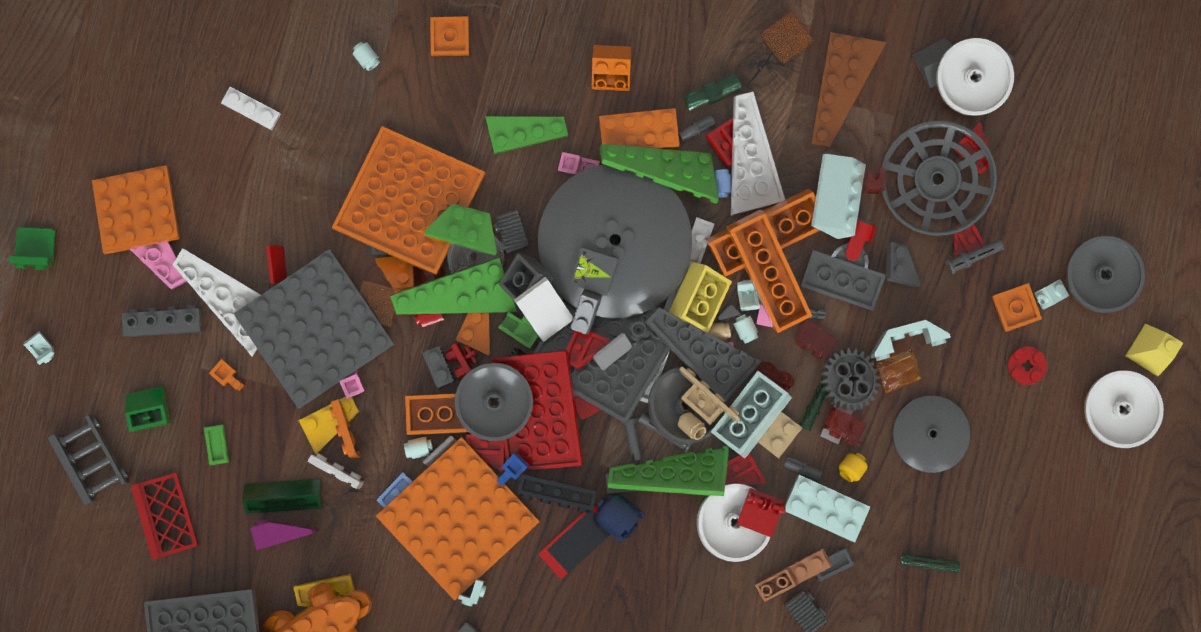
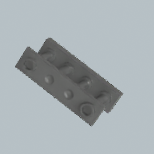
M93 415L85 416L88 423L64 437L59 434H53L48 437L84 505H90L95 502L94 496L97 492L119 480L121 484L129 483L127 470L124 467L121 468L100 429V421L97 417H93ZM91 430L97 438L96 441L75 453H69L66 447L69 442ZM99 447L103 449L106 455L105 458L84 470L78 469L75 464L78 459ZM111 464L115 471L114 475L92 487L87 486L85 482L87 476Z

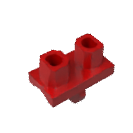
M455 343L444 354L449 363L456 359L461 363L460 366L453 369L457 378L464 377L473 369L468 359H470L473 365L477 363L475 355L479 353L477 349L471 351L470 347L466 346L464 350L467 355H465L460 344Z

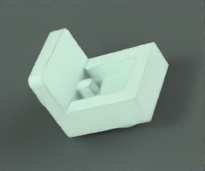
M1061 279L1034 293L1042 309H1046L1069 296Z
M751 280L738 282L737 293L740 310L760 309L759 298Z
M40 331L24 342V346L33 354L39 365L43 362H49L54 357V347Z
M476 579L471 597L459 594L458 599L462 600V604L468 606L477 604L479 597L484 596L487 586L483 585V580Z

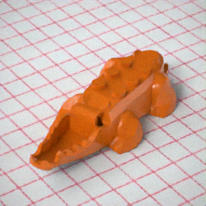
M320 583L307 593L311 604L309 607L295 616L284 610L274 611L265 619L261 628L264 629V632H357L354 627L360 618L370 612L372 601L370 596L362 590H353L346 596L340 595L335 597L327 583ZM355 599H358V600L361 601V603H362V607H361V608H360V603H359L357 600H355Z

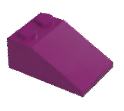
M269 519L255 522V527L250 528L256 550L318 532L317 528L278 521L270 522Z

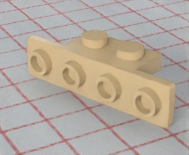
M680 367V373L693 384L681 397L691 409L709 425L723 411L736 423L740 421L737 416L739 412L734 407L730 406L728 408L723 403L725 400L718 393L715 395L711 393L709 385L703 380L699 382L695 378L696 374L691 369Z

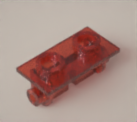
M762 361L754 373L755 375L759 371L770 380L773 379L774 383L787 393L795 381L789 373L779 371L770 362Z

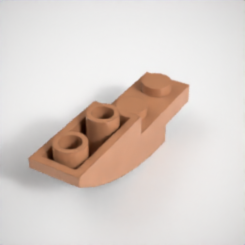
M821 549L783 568L755 586L763 601L766 602L833 565L824 549Z

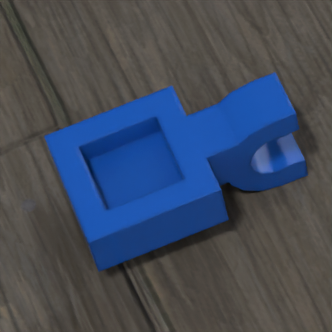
M515 452L502 466L505 472L497 479V482L503 486L511 477L514 480L518 479L530 465Z

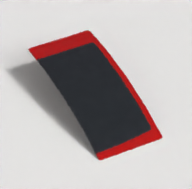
M595 504L593 510H589L588 513L583 512L538 553L560 579L566 576L610 535L596 520V513L599 508Z

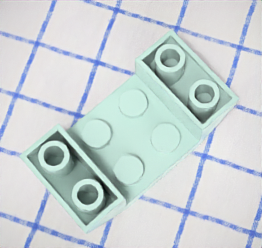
M919 321L884 331L872 350L870 358H876V361L890 358L889 354L894 353L892 341L905 338L904 334L909 333L910 337L923 333L926 344L931 343L932 347L946 343V339L951 337L948 332L929 321Z

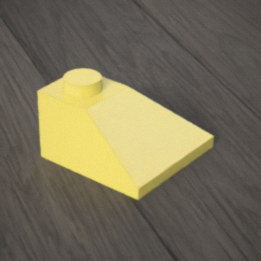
M1144 324L1125 357L1159 377L1173 361L1183 342L1164 331Z

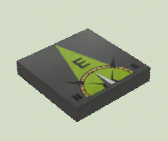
M581 247L570 285L608 296L619 258Z

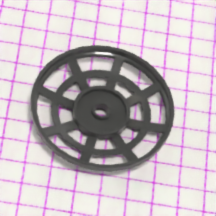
M930 121L908 129L892 143L882 163L880 174L881 190L888 209L903 225L924 235L947 236L969 228L985 214L996 190V166L989 148L973 131L953 122ZM928 128H947L945 139H932L921 143L916 135V132ZM955 130L970 137L981 150L970 155L962 146L952 142ZM909 137L914 147L905 155L900 165L890 163V158L903 140ZM932 145H943L940 156L930 158L924 148ZM950 147L960 152L965 159L955 164L948 158ZM916 152L923 161L917 170L906 167L908 161ZM984 156L990 170L989 188L978 185V170L975 162ZM967 166L971 168L972 184L961 181L960 171ZM887 170L898 173L897 181L901 196L893 201L890 200L886 187ZM935 174L943 176V182L939 185L932 181V177ZM903 175L915 177L916 188L907 193L904 189ZM959 189L970 191L966 200L958 207L953 196ZM920 194L928 200L926 210L918 208L910 199ZM975 194L987 195L981 209L973 218L967 221L962 211L971 203ZM946 201L952 210L945 213H933L935 202ZM906 203L912 211L924 217L922 226L918 227L910 223L895 208ZM955 215L960 223V226L952 229L929 230L931 219H945Z

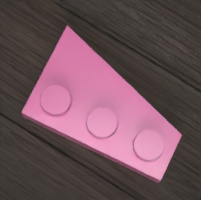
M169 241L129 249L170 289H174L187 282L173 266L177 256Z

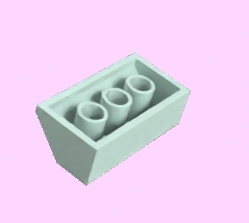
M823 154L811 226L837 239L855 236L866 164L853 157Z

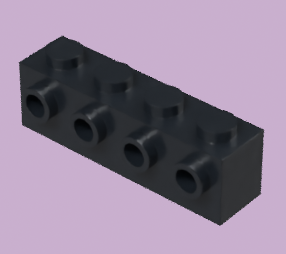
M521 474L517 493L521 494V498L532 500V497L540 498L539 502L551 504V501L559 503V507L570 509L571 505L578 507L577 511L585 513L593 510L597 495L595 490Z

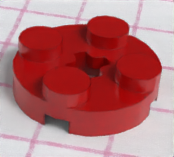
M1021 347L1015 350L1008 358V373L1015 382L1021 385H1032L1039 382L1046 373L1047 362L1045 356L1036 348ZM1026 360L1032 365V368H1029L1028 371H1025V367H1022V363H1026Z

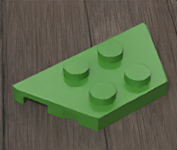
M452 203L424 232V236L495 256L497 254L490 213Z

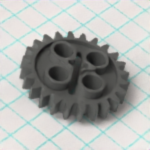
M850 348L844 349V351L839 350L837 354L833 353L831 358L825 360L828 365L822 366L825 372L820 373L824 377V380H821L820 383L825 384V387L821 390H827L828 393L825 398H832L830 404L837 402L836 408L843 406L844 411L849 410V408L851 411H855L856 408L858 410L863 409V405H870L869 401L875 400L873 395L879 393L875 389V387L880 386L876 382L877 379H880V376L875 375L879 369H873L872 366L875 364V361L869 363L870 356L863 357V351L857 354V349L851 351ZM856 365L860 368V373H857ZM838 367H841L842 375L838 372ZM858 385L862 387L861 393L858 390ZM841 386H843L845 390L844 394H842V392L840 391Z

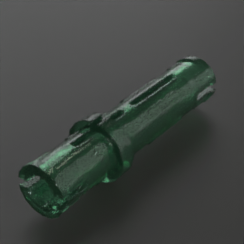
M819 383L809 406H806L805 410L807 411L799 425L811 431L817 415H820L821 412L819 410L828 393L827 390H821L825 387V384Z
M901 554L900 565L937 570V572L959 573L960 561L945 560L943 557L931 558Z

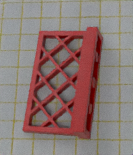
M177 472L131 485L152 560L198 547ZM170 478H174L176 483L172 492L162 487L164 482ZM162 481L160 486L156 484L157 482ZM153 484L158 487L153 498L146 494L144 486ZM161 489L171 494L166 504L155 499ZM176 489L178 490L179 496L174 494ZM173 495L181 501L178 510L167 506ZM147 497L152 499L150 504L148 503ZM154 501L164 506L159 516L151 513L150 507ZM166 507L176 512L171 523L161 518ZM178 514L186 518L187 522L183 529L173 524ZM152 516H154V517L157 518V520L155 521V523H154V520H153V517H152ZM159 519L169 524L164 535L157 532L155 527ZM187 525L189 528V532L185 531ZM171 526L181 530L176 541L166 536ZM183 532L191 536L193 544L184 546L178 543ZM164 538L175 543L170 551L163 553L161 544Z

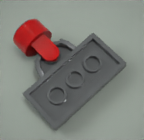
M857 218L855 236H851L849 243L837 247L831 256L812 250L800 286L874 311L886 274L868 269L869 259L863 249L865 241L872 242L877 228L876 224Z

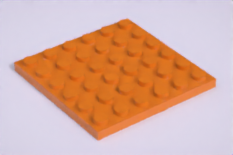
M381 126L332 229L437 276L452 243L424 236V232L452 203L469 208L486 173Z
M462 437L376 515L382 524L454 601L459 597V594L465 592L476 579H479L540 522L506 484L502 486L497 482L499 478L497 474Z

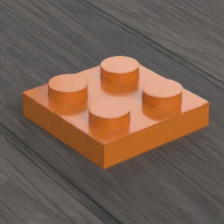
M430 17L431 56H469V17Z
M1029 283L991 296L1004 332L1042 319Z

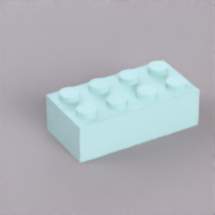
M757 371L731 405L739 412L737 416L740 421L736 423L725 413L711 433L743 458H746L792 397L761 372Z
M797 475L784 504V507H786L785 512L852 542L856 541L870 509V506L801 475Z

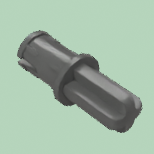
M709 115L697 122L693 121L691 125L678 131L682 142L697 134L701 135V132L714 126V118Z
M787 457L784 463V467L816 481L820 480L823 470L808 465V462L803 463L792 457Z

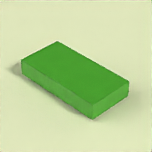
M224 425L204 427L209 466L229 463Z

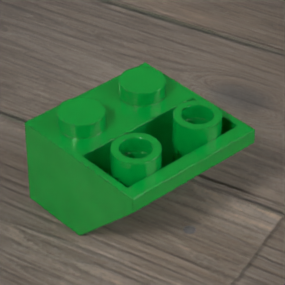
M164 386L126 394L125 414L129 432L172 424Z

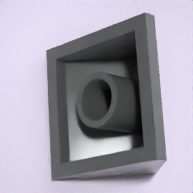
M946 38L912 55L929 89L937 85L936 74L939 62L944 53L953 46Z

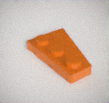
M339 399L332 401L330 412L333 419L336 418L338 422L336 431L338 436L343 438L344 443L341 444L343 452L352 459L360 458V451L356 452L354 448L356 442L351 430H348L350 425L342 402Z

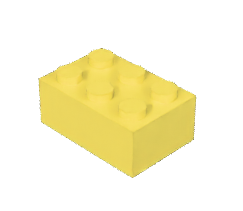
M691 262L669 313L708 333L732 281L706 265Z

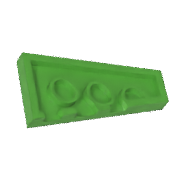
M485 116L494 154L568 137L564 117Z

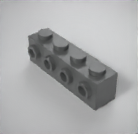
M197 305L185 306V309L180 310L176 306L166 307L165 311H159L158 308H147V312H139V309H129L128 313H122L124 337L204 332L202 309L197 308Z

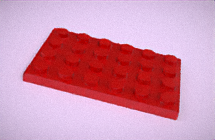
M567 350L492 358V363L505 364L520 372L527 380L533 396V408L527 424L516 435L503 440L506 461L517 452L530 465L525 471L582 466L584 463Z

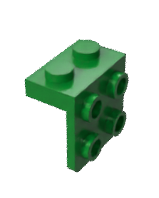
M18 228L15 256H9V264L15 265L16 269H27V266H34L35 270H46V267H53L55 230Z

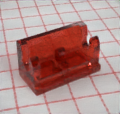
M880 168L879 173H876L873 177L872 170L869 171L868 175L864 178L862 194H881L885 190L886 168Z

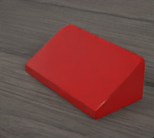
M267 246L270 283L277 285L287 278L284 248L282 246Z

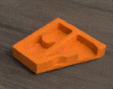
M394 256L376 258L377 266L380 267L395 293L414 287V268L412 264Z
M468 313L455 340L489 356V313Z

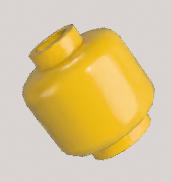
M860 453L847 454L839 465L841 477L848 482L859 481L868 468L865 457Z

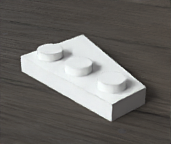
M319 453L316 456L311 455L307 461L329 474H334L337 479L351 483V486L355 489H360L364 483L361 480L362 476L353 471L350 474L345 472V467L336 462L333 465L327 462L328 458Z

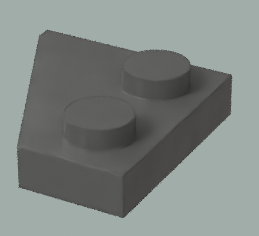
M894 242L888 243L886 280L916 288L920 286V280L907 246Z

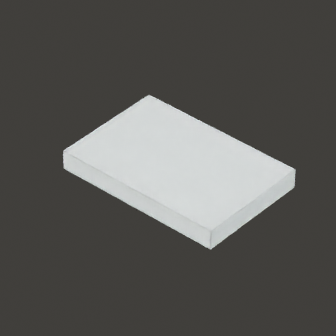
M546 277L514 299L543 342L573 321V316Z

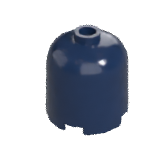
M617 494L611 495L607 499L603 497L596 506L599 508L596 513L597 522L621 544L624 538L627 539L637 528L638 524L636 522L638 519H643L645 516L644 512Z

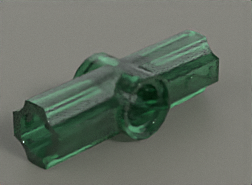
M734 73L721 80L706 83L700 89L686 94L683 98L689 112L706 104L711 105L722 100L724 96L742 89L738 76Z

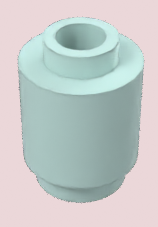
M360 42L353 48L354 52L352 54L363 69L366 68L367 71H370L380 63L377 54L367 42L364 44Z
M744 314L735 319L734 327L745 344L759 338L757 335L758 330L751 316L747 317Z
M425 436L408 440V443H404L406 457L415 459L430 455V451H433L431 439L427 440Z

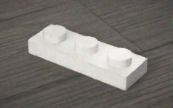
M229 87L221 102L226 107L270 130H273L281 115L279 112L232 87Z

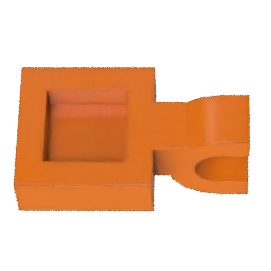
M223 359L209 373L223 386L229 383L239 391L245 386L234 377L237 371Z

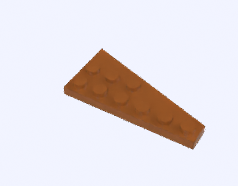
M830 33L811 145L830 148L887 42Z

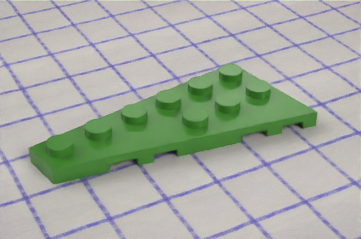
M601 144L600 146L601 162L604 165L621 171L629 170L635 172L638 177L643 178L646 176L652 178L653 182L678 191L686 190L694 193L693 196L711 199L710 202L716 204L719 200L711 153Z
M498 257L389 295L396 314L517 312L513 299L499 286L505 274Z
M725 445L721 449L716 450L709 448L705 449V452L700 453L689 452L663 457V460L655 462L648 460L646 463L639 465L628 464L612 467L609 471L608 488L724 496L729 446Z

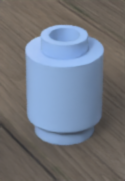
M715 170L718 197L726 198L731 193V174H729V170Z

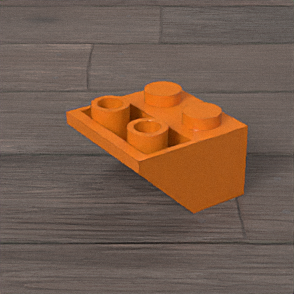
M593 45L592 90H630L631 47Z

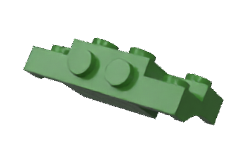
M508 312L507 317L498 327L529 349H531L539 337L525 316L520 320L510 312Z

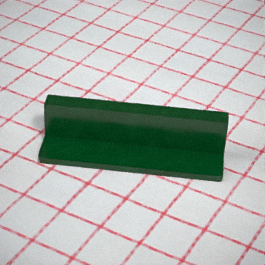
M321 479L245 484L242 498L245 514L322 508Z

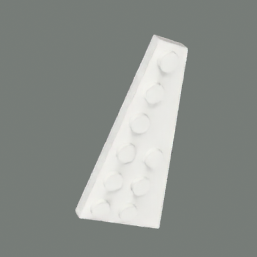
M754 92L737 95L733 101L731 216L778 204L785 200Z
M182 248L173 266L253 357L257 348L234 313L261 296V294Z

